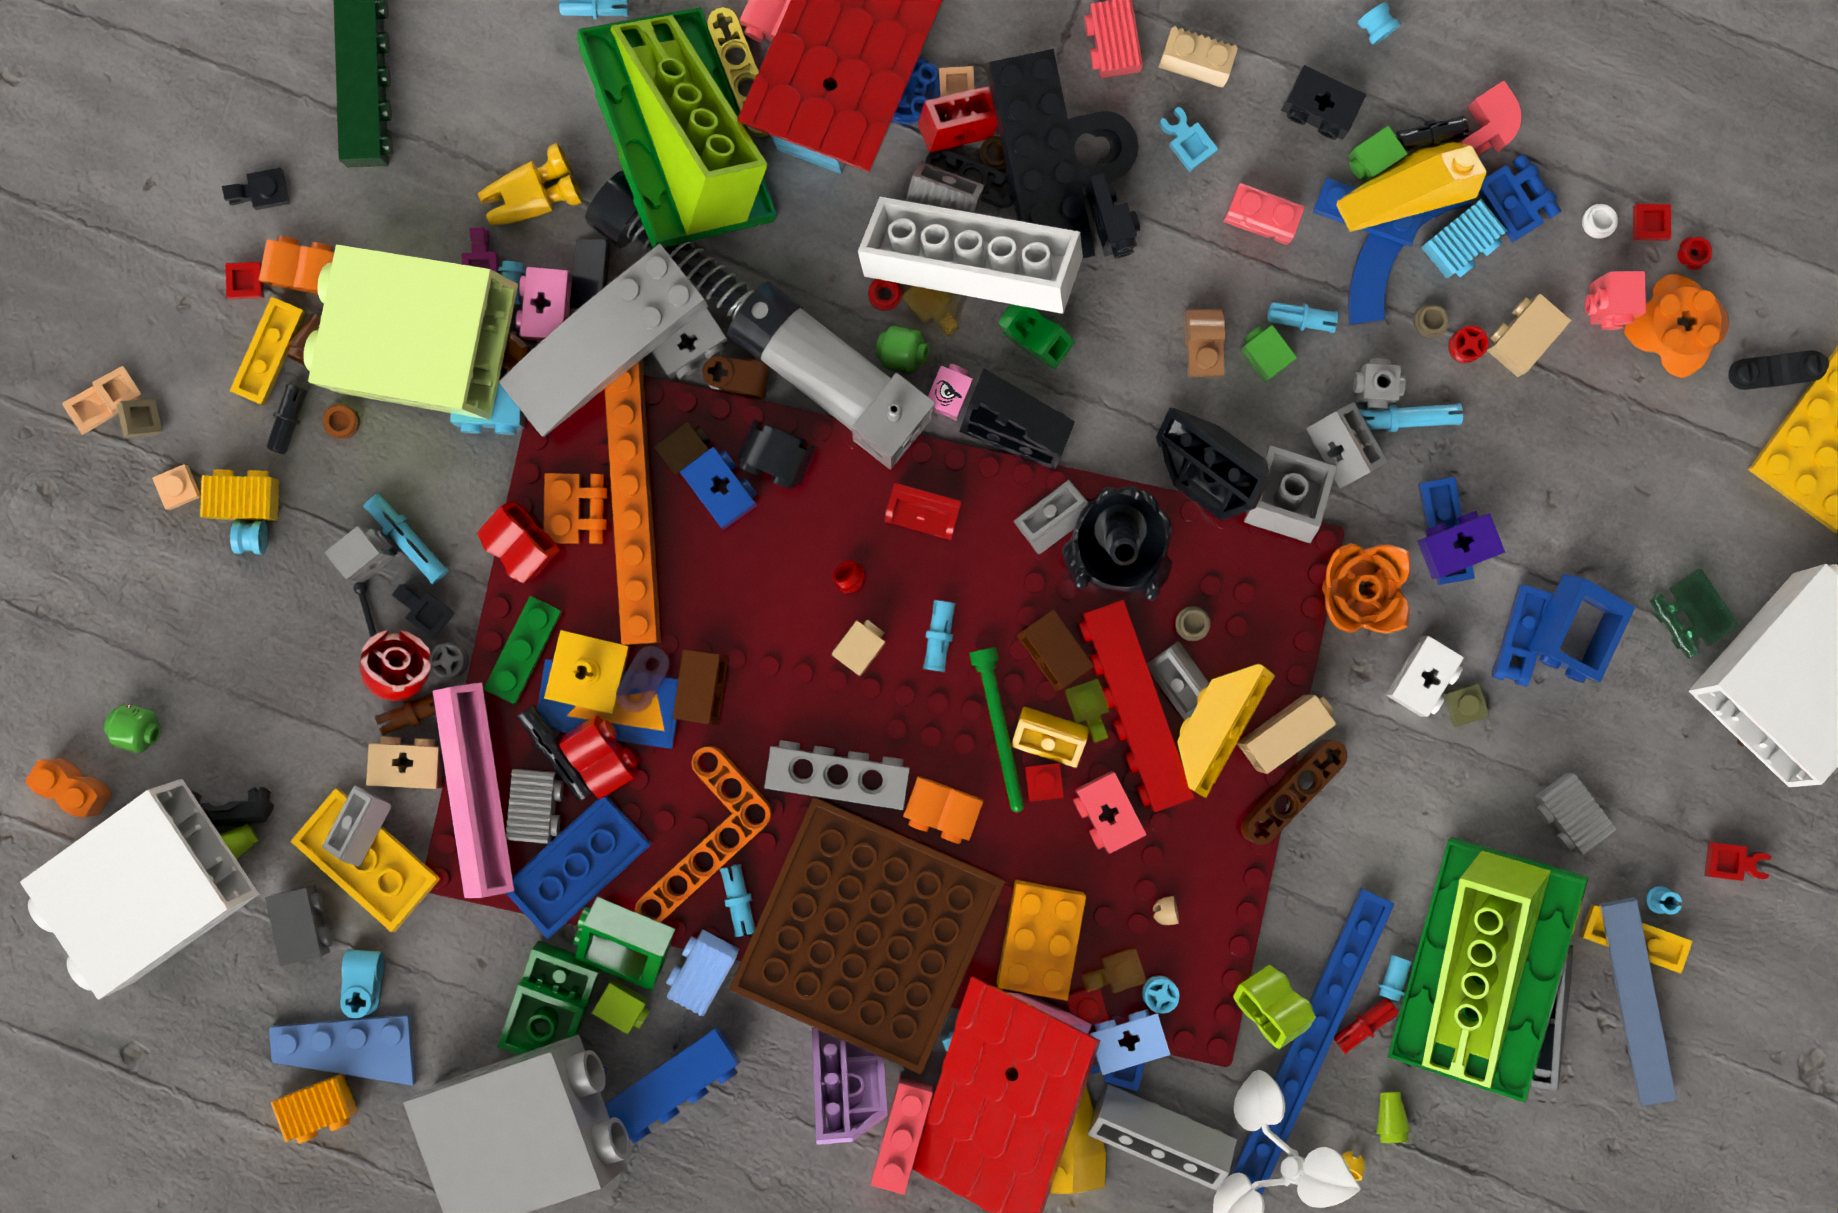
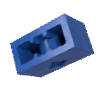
M712 447L681 470L680 473L719 526L725 530L757 506L752 498L758 494L746 478L739 481L732 470L737 466L727 452L724 450L719 454ZM719 478L723 482L730 481L726 486L729 492L725 495L721 492H716L715 494L713 492L717 488L715 481Z

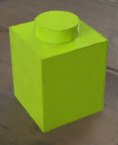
M613 979L608 984L592 1014L628 1035L633 1027L640 1029L650 1013L645 1008L650 999Z

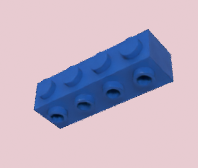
M717 1026L606 1102L605 1107L609 1118L616 1117L620 1119L627 1130L629 1139L635 1144L651 1132L648 1128L649 1125L658 1119L664 1124L680 1113L677 1108L678 1105L687 1099L693 1104L709 1093L706 1086L717 1079L722 1084L737 1074L735 1066L742 1060L720 1027Z

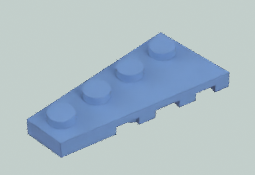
M411 1014L273 1025L269 1027L272 1063L412 1086L416 1084Z

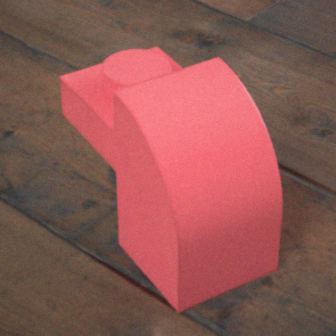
M1505 80L1477 97L1467 107L1481 129L1460 143L1472 145L1476 154L1480 156L1492 146L1498 153L1516 136L1521 124V108Z

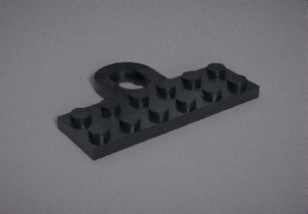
M1054 49L985 63L1017 221L1079 231L1083 258L1096 256L1082 187L1088 185L1091 176L1104 173L1106 182L1124 176L1132 168L1138 153L1137 136L1132 125L1123 116L1111 111H1100L1068 118ZM1082 134L1104 137L1110 143L1109 154L1100 158L1092 167L1081 164L1075 155V144Z

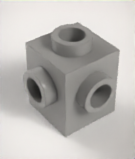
M1370 359V364L1366 363L1354 374L1353 392L1357 393L1356 403L1367 404L1369 409H1388V405L1399 401V396L1404 395L1405 375H1401V366L1391 365V360ZM1378 377L1385 378V388L1378 385Z

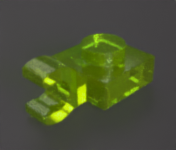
M1098 679L1064 690L1075 722L1078 723L1086 720L1093 742L1108 738L1100 715L1109 712Z

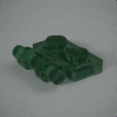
M1702 569L1695 570L1669 587V590L1676 599L1672 603L1668 604L1662 594H1658L1649 600L1656 610L1654 613L1659 623L1663 622L1673 636L1671 639L1676 649L1681 648L1687 659L1700 652L1693 642L1701 636L1705 644L1711 646L1740 627ZM1682 610L1693 624L1687 630L1684 629L1676 616Z

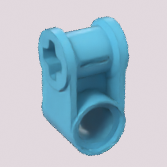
M347 949L344 953L340 1006L343 1013L350 1018L355 1019L370 1015L379 1007L381 983L385 967V957L382 951ZM360 995V999L366 1000V1005L361 1007L360 1003L355 1002V997Z

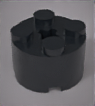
M753 419L737 457L741 460L739 467L755 475H763L764 471L774 475L771 480L772 482L788 489H794L796 484L802 485L818 446L810 444L807 449L804 447L807 442L806 440L772 425L770 427L764 425L763 429H761L762 421Z

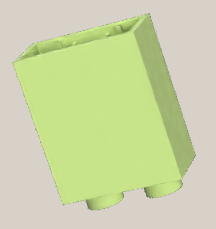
M336 244L333 262L327 263L322 268L318 279V295L321 302L324 303L319 330L313 331L308 336L304 347V363L310 371L308 382L340 394L491 420L518 284L491 269Z

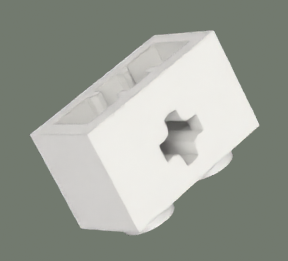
M1421 636L1385 695L1421 717H1428L1430 713L1435 714L1445 700L1442 693L1448 683L1453 685L1459 678L1463 670L1460 664L1464 657L1430 636ZM1422 672H1431L1429 677L1433 680L1432 684H1424L1425 679L1421 676Z

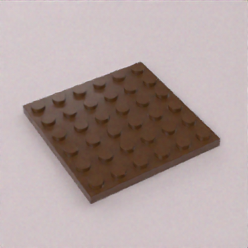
M814 796L729 990L922 1074L1005 880Z

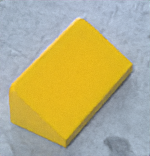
M1023 707L1011 747L1077 768L1087 741L1089 728L1032 708Z

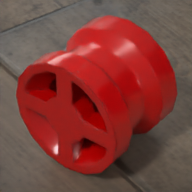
M1466 326L1450 337L1448 351L1455 361L1471 363L1486 353L1489 339L1486 332L1481 328Z

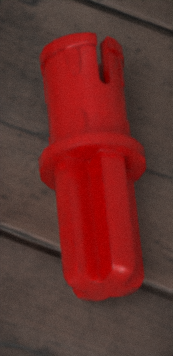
M1384 998L1363 1015L1359 1016L1357 1014V1019L1337 1033L1333 1039L1346 1055L1369 1036L1374 1038L1375 1035L1373 1033L1396 1017L1399 1012L1391 1000Z

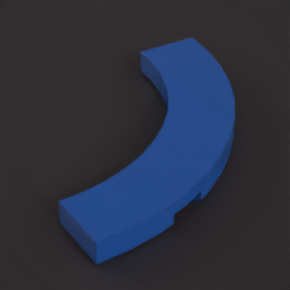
M1473 200L1424 212L1419 228L1446 212L1471 206ZM1369 233L1357 256L1352 280L1350 281L1348 294L1349 326L1385 320L1384 304L1387 280L1392 265L1404 244Z

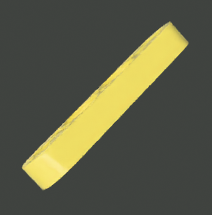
M721 7L715 9L709 15L707 21L708 29L741 112L747 97L739 93V85L744 80L754 81L758 74V69L736 14L729 8ZM723 17L726 22L732 21L728 25L732 40L727 42L721 28H714L719 25L718 19ZM732 48H740L745 52V60L739 65H731L726 60L728 51ZM746 126L754 136L765 137L769 135Z

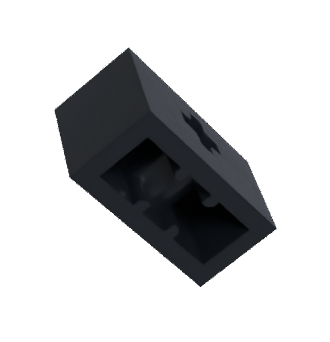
M1304 65L1298 73L1281 111L1287 113V118L1297 124L1305 125L1308 123L1319 128L1318 132L1326 138L1333 140L1340 138L1343 140L1349 132L1366 94ZM1320 100L1326 102L1324 111L1318 109Z

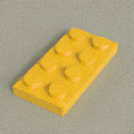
M335 788L290 842L390 932H396L441 878L383 826H381L360 866L343 862L322 848L348 798V795L341 789Z

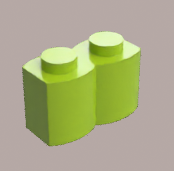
M1268 965L1241 983L1233 995L1240 1009L1247 1017L1256 1022L1265 1038L1278 1049H1281L1307 1031L1316 1019L1310 1002L1294 992L1286 975L1271 965Z

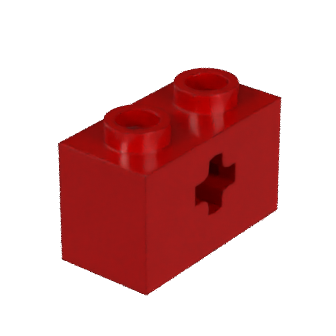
M988 86L924 102L917 125L929 152L945 150L993 137L997 127V120L991 91Z

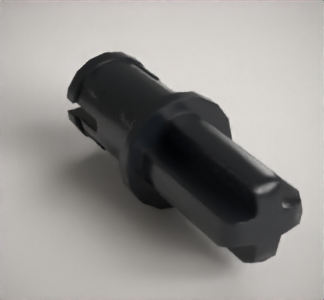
M289 384L285 386L286 389L278 412L273 413V416L276 418L266 445L267 449L279 454L287 452L296 424L300 425L301 421L298 420L305 396L308 393L307 390L302 388L297 389L293 401L297 387Z

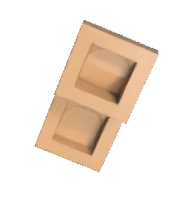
M124 366L93 381L92 387L62 403L82 435L118 414L117 404L121 401L138 400L142 397L141 392Z

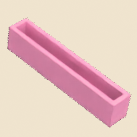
M482 682L434 690L433 697L464 897L484 898L513 892L514 886Z

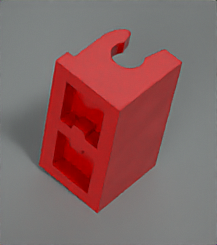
M894 483L884 522L951 540L962 501Z

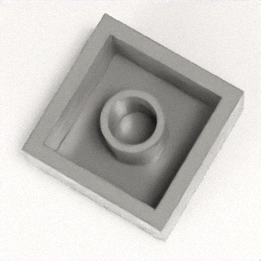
M1270 445L1264 458L1267 460L1271 478L1256 508L1246 513L1244 522L1311 543L1321 526L1337 466Z

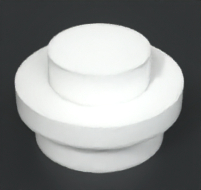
M1606 204L1591 206L1585 211L1582 218V226L1585 232L1596 239L1606 238L1611 235L1618 224L1616 212Z

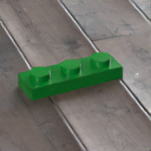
M530 596L484 690L516 705L563 611Z

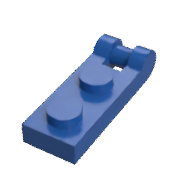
M1523 584L1518 585L1499 654L1492 669L1493 678L1500 680L1509 678L1515 680L1517 685L1528 686L1538 654L1529 650V646L1552 600L1553 593ZM1512 655L1522 657L1519 667L1510 665Z

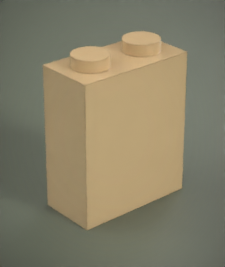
M1302 695L1238 741L1237 744L1256 771L1268 774L1335 726L1336 723L1331 717L1335 714V711L1324 697L1319 699L1316 695Z

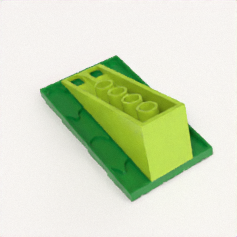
M701 7L578 29L576 38L579 43V52L595 88V97L617 148L619 162L633 193V202L652 248H655L658 244L666 248L725 234L730 231L734 232L755 227L759 224L764 225L774 222L776 211L763 179L768 164L747 133L745 126L737 122L740 113Z
M1451 837L1447 842L1388 1058L1525 1103L1545 1040L1589 877Z

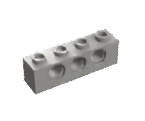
M780 740L779 746H771L765 789L899 810L904 808L910 767L903 766L904 759L883 756L882 762L869 761V754L849 751L848 757L834 755V748L814 746V750L811 752L800 750V743ZM807 759L812 763L813 774L809 778L803 779L795 774L794 765L797 760ZM840 764L847 769L848 778L844 783L836 784L829 779L828 771L832 765ZM877 770L882 775L883 782L879 788L869 789L863 784L862 777L866 771Z

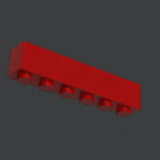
M1124 600L1082 614L1084 621L1078 623L1085 643L1091 641L1095 654L1091 655L1090 659L1094 665L1093 668L1096 675L1103 674L1107 687L1102 688V693L1108 708L1114 707L1119 720L1113 722L1119 740H1126L1130 753L1125 754L1131 773H1138L1142 786L1137 787V791L1143 807L1150 806L1151 811L1155 813L1194 799L1193 793L1188 787L1182 762Z

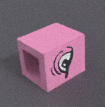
M950 364L948 368L940 366L928 395L935 402L934 412L957 421L973 378L967 376L968 370L954 364Z

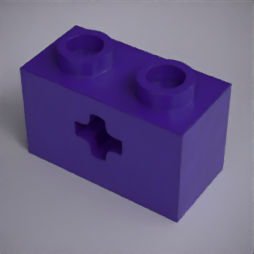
M1476 510L1458 517L1459 524L1447 529L1445 523L1424 530L1427 537L1417 540L1432 579L1444 577L1505 553L1490 513L1479 516ZM1459 538H1464L1466 544L1462 545L1461 548L1455 549L1453 542H1456Z

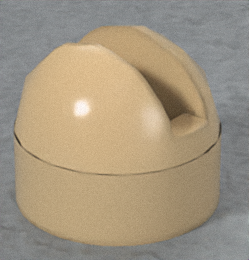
M1170 896L1157 900L1153 906V911L1155 912L1154 919L1162 925L1179 924L1175 897Z

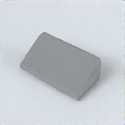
M1067 480L1015 519L1014 523L1034 550L1041 554L1074 529L1079 514L1088 502L1074 485Z
M1175 642L1149 661L1147 667L1162 691L1182 718L1186 720L1192 716L1196 709L1200 692L1203 688L1208 687L1210 683L1179 642Z
M354 785L322 848L343 862L360 866L389 813L391 804Z

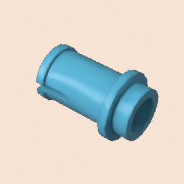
M502 261V267H498V271L501 272L502 276L518 284L514 305H520L519 282L522 274H526V270H523V263Z
M1656 886L1647 893L1646 904L1655 913L1671 915L1678 913L1682 906L1676 904L1677 902H1682L1681 897L1666 887Z
M1390 955L1382 985L1378 984V988H1381L1379 995L1399 1002L1400 997L1406 994L1402 991L1413 962Z

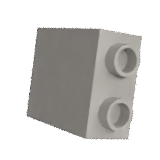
M579 1034L436 1083L403 1102L443 1213H528L601 1189L627 1168L625 1159L628 1158L630 1153V1141L627 1130L620 1119L616 1117L609 1118L600 1093L605 1087L603 1065L594 1051L584 1050Z

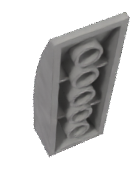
M658 244L568 317L518 362L499 383L539 434L544 437L706 309L708 304L661 244Z

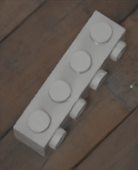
M1110 1084L1107 1085L1096 1103L1088 1131V1136L1214 1190L1219 1188L1230 1173L1237 1139L1224 1134L1220 1130L1207 1127L1187 1116L1177 1114L1161 1107L1155 1102L1147 1101Z

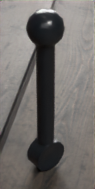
M357 582L353 590L359 595L369 634L372 637L377 633L365 594L367 585L364 582Z

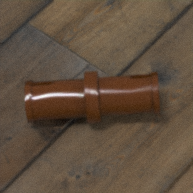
M433 693L414 701L407 699L403 701L404 705L380 715H375L377 725L392 720V723L379 728L381 734L386 736L388 733L410 724L415 727L421 724L420 720L435 715V705H432L434 702Z

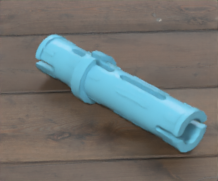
M1460 403L1397 408L1396 405H1388V409H1358L1370 430L1387 429L1388 432H1396L1398 428L1461 425L1463 422V414H1458V411H1463Z
M377 493L363 505L364 509L383 528L382 533L385 537L390 536L408 558L430 580L432 585L449 572L427 545L407 525L408 519L403 514L399 515L382 497L381 493ZM384 515H387L404 534L403 536L400 535ZM408 542H411L419 550L428 563H425Z

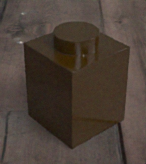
M686 422L654 448L672 472L679 478L682 476L680 471L709 450L706 445L712 441L699 425L693 429Z

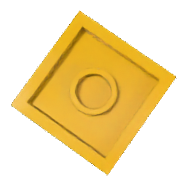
M560 630L544 698L614 714L630 646Z

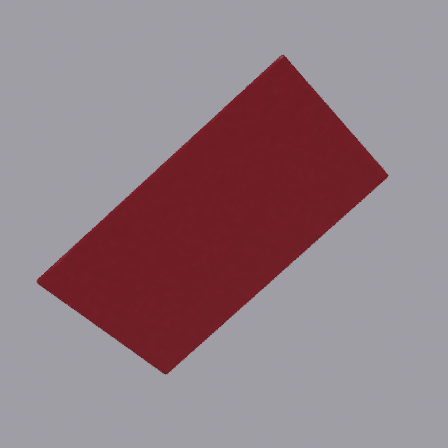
M644 375L661 643L626 645L630 646L624 671L679 679L683 649L729 656L719 725L678 720L673 749L617 741L623 748H629L636 757L638 763L636 766L637 772L634 779L611 792L608 796L646 836L652 845L566 923L577 925L584 908L591 909L597 897L635 912L636 903L732 815L729 809L698 777L692 768L693 755L703 747L714 746L722 750L772 807L773 814L770 822L722 866H730L732 879H734L731 866L741 863L746 891L751 893L752 901L749 903L755 928L814 797L764 788L771 746H779L780 740L800 743V750L813 752L814 746L834 748V755L848 757V752L854 751L869 754V761L882 762L883 756L904 759L903 766L910 767L903 810L823 797L817 798L1005 880L998 900L951 1005L952 1008H961L971 977H977L998 988L996 982L1015 880L1084 892L1086 900L1069 993L1099 985L1109 1021L1115 1019L1116 1026L1130 1022L1128 1015L1148 1009L1150 1016L1154 1014L1159 1016L1170 1055L1222 1067L1230 1066L1233 1061L1243 1014L1233 995L1238 986L1251 976L1281 835L1280 832L1268 844H1255L1243 837L1241 823L1244 817L1295 766L1298 752L1274 770L1265 774L1256 771L1238 744H1236L1217 780L1211 787L1212 789L1207 798L1191 790L1194 799L1154 813L1151 811L1150 806L1143 807L1137 787L1142 786L1138 773L1132 774L1127 764L1125 754L1130 753L1126 740L1120 741L1113 722L1119 719L1115 708H1108L1104 699L1102 688L1107 687L1103 674L1096 675L1092 667L1065 688L1056 692L1016 635L1054 609L1091 661L1090 656L1094 655L1095 651L1091 641L1085 643L1078 624L1084 621L1082 614L1124 600L1146 664L1175 642H1179L1209 683L1212 679L1260 664L1275 676L1238 740L1240 741L1302 695H1310L1327 618L1325 594L1323 593L1322 585L1326 580V569L1332 554L1337 548L1342 546L1344 529L1337 525L1321 522V526L1312 542L1307 543L1245 523L1244 520L1247 512L1221 521L1180 491L1057 465L1056 469L1053 470L1023 457L922 435L915 439L890 470L855 443L852 431L833 416ZM605 389L546 436L542 437L526 416L525 428L522 429L506 503L512 500L518 503L532 517L536 526L544 531L545 473L581 474V488H590V474H604V488H607V499H604L603 519H607V530H603V544H589V530H580V544H556L560 550L558 554L536 578L524 584L511 578L507 574L501 559L494 555L465 685L482 682L505 834L512 770L529 769L556 772L542 751L534 748L532 745L534 740L516 717L533 704H535L537 709L545 659H554L560 630L621 644ZM753 419L762 421L761 429H763L764 425L769 427L772 425L806 440L807 442L804 447L807 449L810 444L818 446L802 485L796 484L794 489H788L772 482L771 480L774 476L764 471L763 475H755L739 467L741 460L737 457ZM686 422L693 429L698 425L712 441L706 445L709 450L714 447L719 454L725 450L737 466L732 470L739 481L746 478L758 494L752 498L757 506L725 530L719 526L683 476L678 478L654 448ZM720 478L715 481L717 488L713 491L714 494L716 492H721L723 495L727 494L729 491L726 486L730 481L723 482ZM1067 480L1074 485L1088 503L1096 499L1098 493L1104 488L1113 487L1120 489L1126 486H1133L1139 490L1150 492L1172 523V536L1167 552L1172 560V569L1167 582L1162 586L1158 597L1154 601H1149L1144 597L1141 589L1135 592H1120L1102 589L1089 582L1085 589L1080 590L1076 588L1074 579L1068 572L1062 557V548L1072 538L1073 530L1044 552L1038 554L1016 526L1014 520ZM894 483L962 501L951 540L884 522ZM581 499V519H590V499ZM851 560L864 567L865 581L863 586L856 592L844 593L836 588L833 573L841 563ZM533 596L563 611L518 703L514 705L484 690V687L529 597ZM934 600L956 604L951 625L953 640L952 642L949 641L945 672L923 669L928 638H925L926 631L930 630ZM1195 606L1203 609L1208 614L1210 629L1204 638L1198 641H1188L1177 633L1175 620L1178 613L1184 608ZM866 620H869L884 632L881 639L886 644L862 676H859L831 654L856 621L863 625ZM991 647L997 648L999 661H996L997 668L994 671L1010 743L1012 742L1023 707L1032 708L1089 728L1087 741L1077 768L1060 763L1064 798L1029 802L1025 766L1059 762L1011 747L1024 802V809L1021 812L1016 813L1011 810L981 672H977L976 666H972L969 652ZM1151 676L1182 762L1177 741L1180 737L1181 726L1185 720ZM559 732L557 737L561 741L562 736L567 733ZM705 752L700 758V765L705 771L713 772L718 766V759L713 753ZM799 759L794 765V772L800 778H809L813 774V765L807 759ZM835 764L829 768L828 776L833 783L841 784L847 780L848 771L843 765ZM868 770L862 777L863 784L869 789H877L883 782L882 775L877 770ZM1113 771L1125 791L1146 836L1108 854L1104 847L1099 850L1097 849L1089 833V830L1094 827L1088 816L1081 817L1073 799L1078 797L1075 789ZM445 774L425 863L441 879L429 893L524 914L506 893L484 898L464 897ZM918 776L984 800L969 841L962 839L961 843L957 844L942 838L941 834L943 831L929 827L928 832L908 825L910 819L903 816ZM728 778L723 785L724 792L729 797L734 798L740 795L742 787L737 779ZM564 782L562 800L556 801L555 815H560L559 834L599 799L593 792L581 801H577ZM1285 794L1280 795L1275 802V808L1280 814L1286 811L1288 796ZM752 804L747 809V817L754 823H761L765 819V810L758 804ZM1106 804L1101 806L1103 813L1098 816L1099 820L1104 818L1108 822L1113 821L1112 814L1116 812V809H1110ZM1272 816L1268 818V820L1276 821ZM1255 822L1256 831L1254 834L1262 835L1263 830L1261 826L1263 823ZM725 828L721 834V839L725 845L732 847L739 843V834L735 829ZM506 840L512 877L548 844ZM699 852L696 855L695 861L700 869L709 870L713 867V858L708 852ZM719 869L660 923L675 929L670 946L684 949L690 937L692 936L697 939L703 929L739 948L735 960L741 961L753 933L747 935L743 921L745 934L744 936L735 937L730 908L725 907L724 900L727 899ZM677 875L670 879L672 891L678 894L687 891L688 885L685 878ZM1174 896L1178 908L1179 924L1162 925L1154 919L1155 912L1153 911V906L1159 899ZM653 899L646 900L644 904L646 914L650 917L660 916L662 909L659 902ZM1156 975L1166 976L1178 988L1179 1002L1171 1012L1164 1014L1156 1013L1144 1002L1142 987L1150 977ZM1000 989L1007 993H1022L1006 989ZM1035 995L1070 1013L1066 1000ZM1094 1025L1090 1027L1088 1034L1096 1032ZM1124 1031V1038L1118 1041L1119 1044L1131 1047L1136 1042H1139L1137 1035L1130 1036L1128 1031Z

